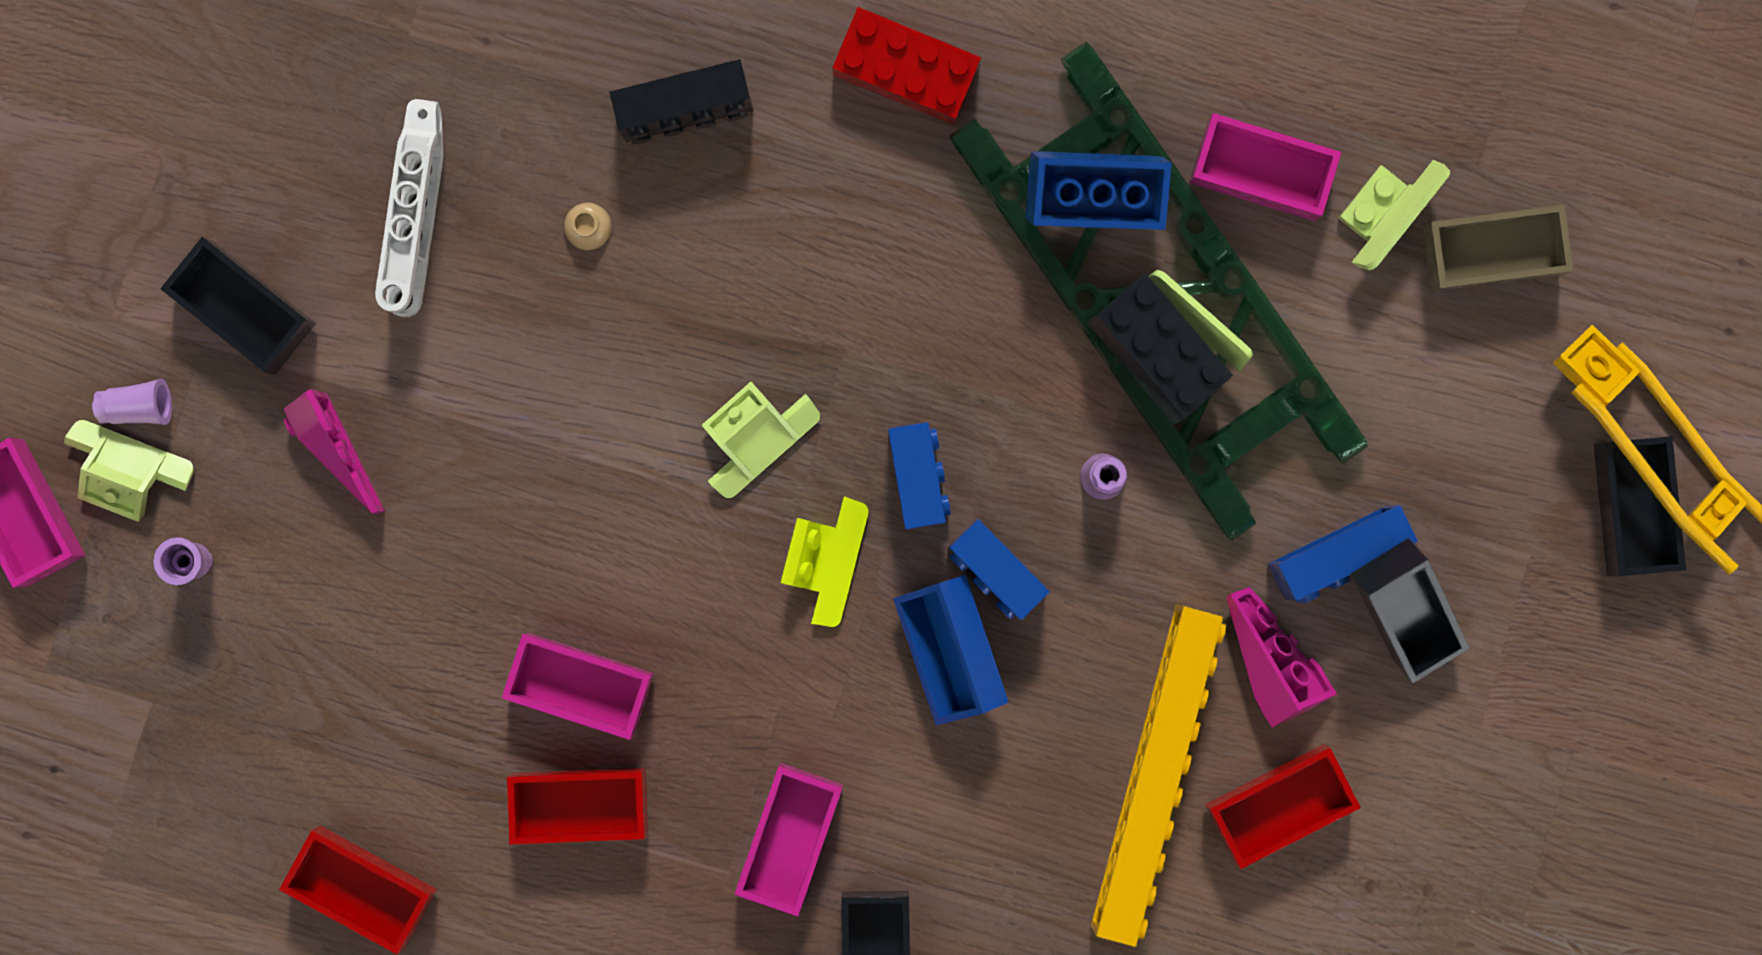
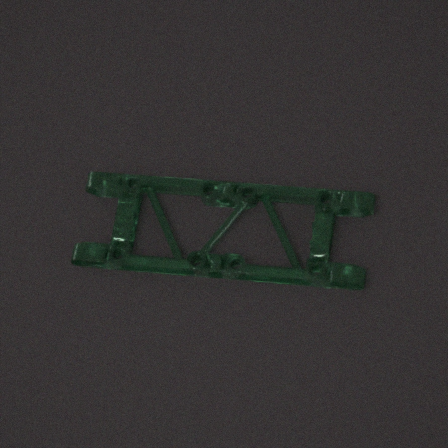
M1084 42L1062 57L1061 62L1068 73L1067 79L1092 114L1038 151L1097 154L1126 134L1128 138L1120 155H1134L1137 150L1140 155L1162 156L1170 161L1172 166L1169 197L1182 214L1177 219L1175 232L1207 279L1204 281L1179 282L1177 284L1189 295L1218 293L1224 298L1239 296L1242 301L1228 329L1239 338L1251 313L1295 378L1190 450L1188 447L1189 442L1211 396L1187 416L1178 433L1171 421L1124 366L1115 360L1112 352L1087 324L1090 319L1109 304V301H1113L1128 288L1098 289L1090 283H1082L1077 286L1074 283L1099 228L1085 227L1066 269H1064L1036 227L1025 218L1026 213L1021 207L1027 201L1030 156L1013 167L988 129L982 128L976 119H972L950 134L949 137L1217 525L1232 542L1255 526L1256 522L1250 513L1251 507L1224 468L1301 415L1328 452H1332L1342 464L1366 449L1368 443L1100 57L1088 42ZM1114 110L1122 111L1126 116V122L1122 125L1114 124L1109 118V113ZM1002 186H1014L1018 192L1017 198L1005 200L1000 194ZM1195 218L1201 223L1202 230L1199 234H1192L1186 229L1185 222L1187 219ZM1232 272L1238 276V288L1231 289L1225 285V273ZM1080 293L1089 294L1093 299L1092 308L1088 310L1079 308L1076 303V296ZM1217 352L1216 356L1226 366L1228 361ZM1303 381H1309L1314 385L1315 393L1312 398H1306L1301 394L1300 386ZM1194 456H1201L1205 459L1207 467L1203 474H1196L1192 471L1190 462Z

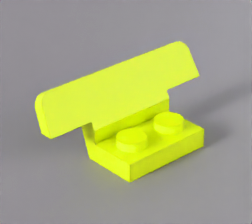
M848 497L843 498L836 528L797 518L781 583L819 592L811 624L835 627L842 619L869 514L868 507L864 503Z

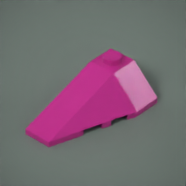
M310 389L285 407L283 410L287 418L284 419V423L289 433L293 437L297 436L299 441L372 514L385 512L328 394Z
M1250 587L1226 596L1255 700L1272 728L1296 718L1337 695L1318 662L1313 657L1307 659L1296 647L1299 641L1292 634L1289 636L1285 635L1276 625V615Z

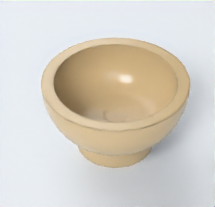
M578 204L565 217V235L576 248L582 250L597 249L606 243L611 234L612 223L610 216L605 209L597 204Z

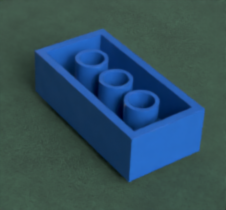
M1030 151L1025 218L1034 226L1165 230L1172 163L1162 156Z

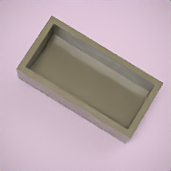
M1565 204L1433 221L1422 227L1431 292L1562 276L1574 271Z

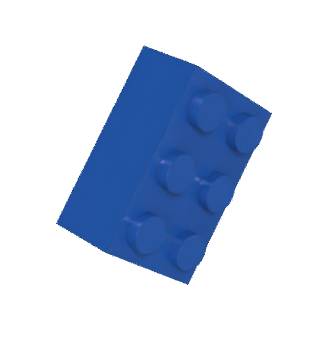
M929 422L888 429L905 530L945 523V516L951 515L948 495L941 496L939 483L945 482L942 462L935 463L933 450H939L936 428L930 429Z
M979 519L975 520L948 547L953 552L949 556L950 560L961 571L968 568L976 576L972 582L985 595L992 592L999 599L995 605L1010 620L1014 616L1022 620L1050 592Z

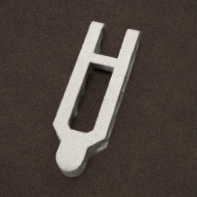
M414 99L407 105L404 128L397 143L375 291L376 301L379 306L403 318L416 315L422 305L444 159L440 105L435 101ZM421 163V166L415 170L417 165ZM417 195L416 200L410 203L412 198ZM409 228H412L411 233L408 236H406V233L409 230ZM402 293L401 300L396 303L397 296ZM413 297L412 305L408 309H406L407 306L410 304L411 298Z

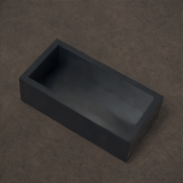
M740 59L609 91L618 130L626 142L632 141L633 145L649 142L652 140L651 136L664 133L665 137L675 136L683 133V128L696 125L697 129L707 128L715 125V120L728 117L729 121L743 119L748 116L747 112L754 110Z
M204 237L200 238L160 288L262 371L273 375L279 371L316 324L215 242Z
M1146 273L1087 322L1088 326L1173 425L1189 416L1233 377V374Z
M1673 436L1631 440L1679 504ZM1614 441L1593 444L1607 576H1630L1686 570L1682 529L1672 519Z
M1409 538L1350 573L1394 662L1412 684L1470 649L1428 559Z
M909 891L842 892V955H910Z

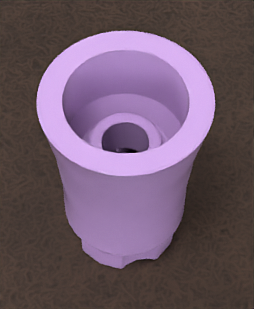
M160 378L142 384L97 391L94 393L92 409L94 417L97 418L99 423H151L166 425L169 423L172 415V399L166 381Z
M1097 454L1090 457L1084 463L1080 473V480L1084 490L1090 496L1100 500H1107L1117 496L1123 490L1127 479V472L1123 463L1110 454ZM1102 470H1109L1111 472L1112 478L1110 481L1103 482L1100 479Z
M171 538L164 541L157 548L154 555V568L157 575L163 581L172 585H182L190 582L192 579L201 578L209 571L213 563L212 554L209 553L206 547L199 543H192L184 538ZM188 557L190 558V564H189V565L187 564V558H188Z

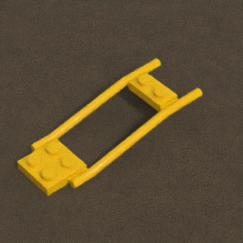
M1591 325L1553 364L1576 386L1571 394L1596 417L1676 524L1730 575L1739 565L1714 540L1744 507L1762 524V505L1727 472L1648 366L1623 342L1615 347L1596 327ZM1636 376L1644 383L1719 482L1689 515L1684 512L1605 408Z

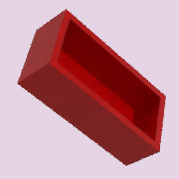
M857 7L833 64L832 71L833 76L955 126L980 66L981 57Z
M1324 744L1205 804L1235 865L1240 869L1361 808L1331 748Z
M646 768L512 773L507 776L509 845L645 839L648 835Z
M323 826L311 830L279 888L283 893L397 955L406 948L437 891L433 886Z

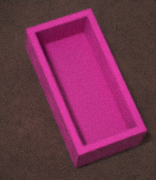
M1213 113L1207 121L1189 183L1317 221L1323 216L1342 152Z
M9 437L0 442V565L12 588L29 587L86 555L25 440Z
M524 633L521 636L502 699L630 740L635 735L654 673L532 633Z
M783 763L779 764L734 895L797 917L799 916L843 784Z

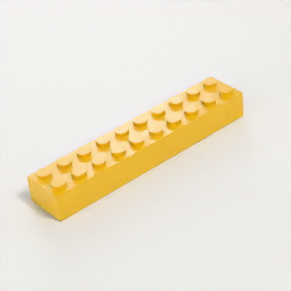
M1175 604L1091 921V927L1097 937L1134 947L1137 945L1138 938L1144 939L1148 920L1144 919V914L1147 906L1152 907L1157 887L1153 886L1155 873H1161L1165 861V854L1161 853L1164 840H1170L1174 827V821L1170 820L1173 807L1178 808L1182 797L1183 788L1179 787L1182 774L1187 775L1191 763V755L1187 754L1190 741H1196L1200 729V723L1196 722L1198 710L1205 708L1209 690L1204 689L1207 676L1212 677L1214 675L1217 665V657L1213 656L1216 643H1222L1225 635L1226 624H1222V616Z

